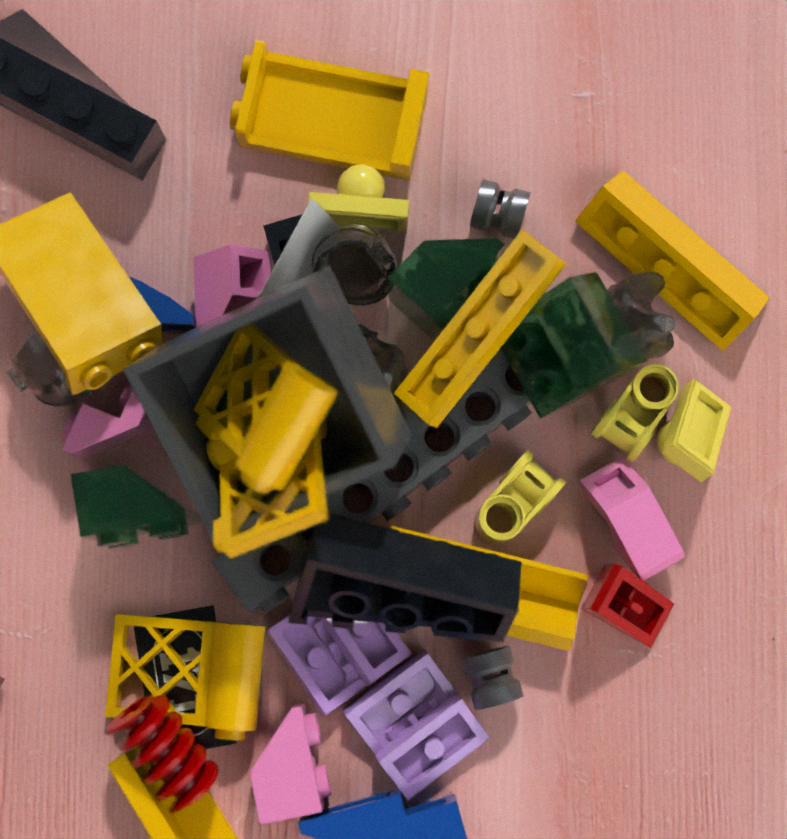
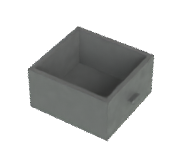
M330 265L158 345L123 369L212 541L213 521L221 518L220 470L213 466L208 457L206 444L210 439L196 425L199 415L194 411V408L238 328L251 322L256 324L302 367L327 381L338 391L336 398L325 415L327 435L321 439L326 495L394 467L412 436ZM253 342L244 355V367L253 363ZM279 366L269 371V391L272 390L283 370ZM252 379L244 382V402L252 399ZM228 389L224 392L215 409L218 413L227 410ZM304 453V455L302 456V458H301L299 464H300L301 461L304 459L305 453ZM238 479V492L245 494L249 486L241 479ZM271 489L270 493L264 494L259 501L270 505L280 490ZM300 490L284 512L308 503V493ZM252 510L239 527V531L254 526L262 514Z

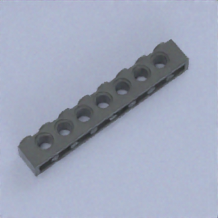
M539 317L502 345L438 427L446 428L453 437V445L448 450L436 452L426 445L424 436L433 426L428 425L414 411L411 412L404 419L412 436L401 454L413 466L414 471L411 477L404 482H393L382 471L327 494V513L369 524L381 515L384 516L387 522L412 504L407 498L409 494L421 485H424L427 491H430L452 474L447 467L461 455H464L470 461L490 446L492 442L487 437L502 424L510 431L532 414L527 407L542 394L549 401L572 383L567 376L576 367L575 362ZM512 368L524 369L529 373L532 385L525 391H516L507 384L505 373ZM474 397L484 398L492 406V416L485 421H475L467 415L465 403ZM355 486H363L373 495L370 508L362 513L350 512L344 505L346 492ZM309 502L297 508L289 510L285 513L289 514L304 507L309 506ZM304 529L231 559L225 553H222L212 563L248 612H253L260 607L266 614L290 596L285 587L299 578L308 541L304 536ZM275 546L286 548L290 555V565L280 575L268 573L263 563L265 553Z

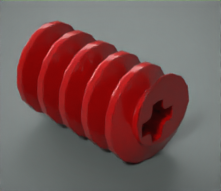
M149 695L135 701L122 711L108 725L105 731L108 735L122 730L126 731L127 734L120 742L118 748L124 752L135 746L138 747L139 751L130 764L133 768H138L150 763L152 767L144 775L143 781L149 785L162 779L164 783L156 792L155 797L158 801H162L174 796L176 799L169 809L170 813H174L188 807L204 795L215 782L219 769L215 762L211 760L205 761L207 753L202 745L193 744L195 737L192 730L188 728L180 729L183 723L182 717L175 711L168 712L170 700L163 695L154 697Z

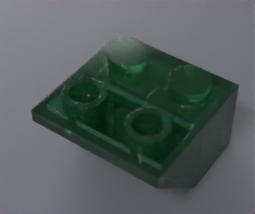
M498 238L424 240L388 277L389 301L427 336L433 339L440 330H444L502 256L505 244Z
M597 272L568 277L544 293L501 347L540 419L609 385L647 362Z
M125 465L70 474L80 537L96 540L98 547L108 546V549H116L139 544L138 535L148 533L151 538L158 537L159 540L178 538L189 535L188 526L201 524L197 512L141 473Z

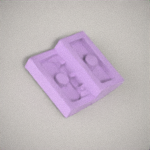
M287 616L265 632L322 717L332 712L411 655V652L397 633L385 632L384 623H354V628L349 629L332 627V621H327V618L308 617L307 625L288 623L289 616Z
M425 648L343 709L347 719L373 751L380 765L407 800L411 799L490 738Z

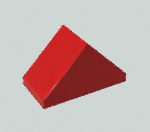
M612 563L604 565L581 609L651 648L674 603L623 566Z

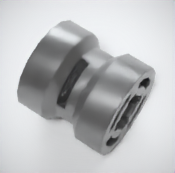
M483 179L469 226L480 230H485L489 227L495 228L501 232L502 236L515 239L519 234L531 192L517 188L511 192L501 189L497 182ZM497 204L501 205L499 214L494 212Z
M510 646L491 649L461 659L465 675L471 677L474 689L471 692V697L475 710L494 707L524 696L520 681L513 677L511 671L514 659ZM500 671V674L494 675L483 679L484 675Z

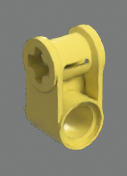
M659 364L643 367L630 379L618 398L612 401L590 435L596 439L602 436L625 452V459L630 463L634 462L650 441L657 429L658 423L676 399L679 390L676 375L669 368ZM653 377L662 384L664 396L660 402H650L642 396L640 383L643 378Z
M529 449L499 481L500 485L476 513V531L488 543L503 544L519 534L535 515L537 516L566 484L561 477L554 479L533 460L534 454ZM502 507L509 512L512 518V527L509 532L498 533L489 527L486 516L490 508Z

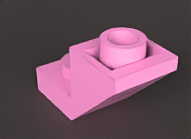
M130 382L124 388L119 401V409L123 410L120 418L83 403L78 413L73 412L69 416L62 432V440L66 441L62 449L63 451L84 459L148 432L151 422Z
M624 457L615 460L580 480L583 494L609 524L615 550L642 581L685 558L684 551L650 487Z

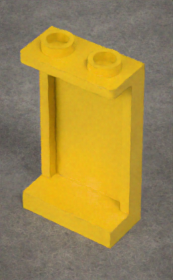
M255 40L252 55L245 54L242 61L240 83L245 84L242 101L234 100L229 126L230 129L235 130L241 148L347 169L353 165L365 164L375 168L382 176L410 181L429 92L430 72L410 68L409 78L406 79L270 52L265 41Z
M71 192L0 224V274L63 370L67 387L73 395L86 389L94 390L100 388L112 376L122 372L123 369L163 343L161 323Z

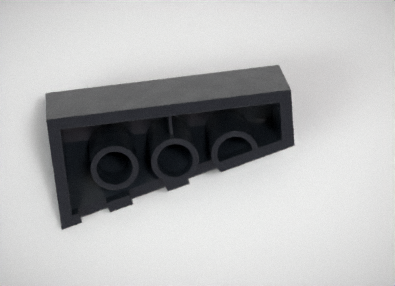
M24 9L0 21V105L143 181L166 142V138L157 120L132 108Z
M327 513V520L313 525L288 623L307 625L308 617L331 618L332 627L353 629L355 621L384 623L385 632L406 633V630L422 626L431 627L434 636L496 642L504 641L519 610L522 561Z

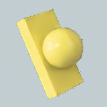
M353 165L345 170L339 178L337 194L309 192L308 204L311 198H313L340 226L404 232L408 228L409 200L384 198L386 191L385 181L375 168L368 165Z
M691 379L681 388L672 419L666 421L657 434L658 452L666 462L681 467L702 483L714 473L731 406L697 380Z

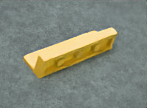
M621 171L604 184L575 220L581 228L722 351L756 318L769 301L767 294L625 171Z
M522 229L394 394L428 425L437 428L567 263Z
M395 526L388 527L401 532L437 541H445L453 545L522 561L519 610L506 636L570 651L575 638L579 604L588 584L587 574Z
M137 746L107 764L152 839H239L209 790L188 807L178 812L170 813L169 809L176 798L171 796L165 800L158 801L155 797L156 792L164 783L162 779L149 785L143 781L144 775L152 767L150 763L138 768H133L130 764L139 751Z

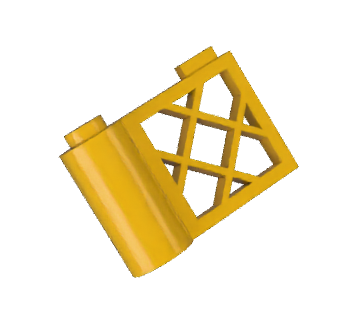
M251 322L236 330L194 408V411L199 415L196 425L209 439L218 441L220 437L238 456L236 466L242 472L240 479L247 486L258 492L268 494L271 489H285L336 398L338 391L327 381L307 371L256 324ZM253 342V363L244 367V355ZM279 366L283 370L272 390L269 391V371ZM252 379V399L244 402V382ZM228 389L227 410L218 413L215 409L224 392ZM252 414V426L245 439H243V417Z
M252 414L243 417V439H245L252 426ZM325 417L307 447L304 459L293 472L285 489L278 492L270 505L259 501L265 493L258 492L250 487L245 494L238 492L237 480L240 479L242 474L236 466L238 456L220 437L218 441L210 439L207 442L206 450L213 466L220 470L221 518L213 521V547L219 552L223 551L231 559L328 519L321 439L327 435ZM300 490L308 493L309 506L289 514L284 512ZM252 510L262 514L252 529L239 534V527Z
M115 614L105 717L116 718L127 708L121 707L123 684L135 674L138 675L153 697L165 696L180 681L186 678L197 692L195 713L178 712L171 702L168 712L175 711L179 713L182 717V724L215 729L214 738L245 740L246 731H255L257 727L265 626ZM129 625L145 627L158 643L140 660H137L127 647ZM158 628L174 630L164 637ZM185 630L202 631L201 654L186 665L170 643ZM164 650L180 672L160 689L143 667ZM126 660L130 668L124 673ZM199 666V675L197 679V677L194 675L192 671Z

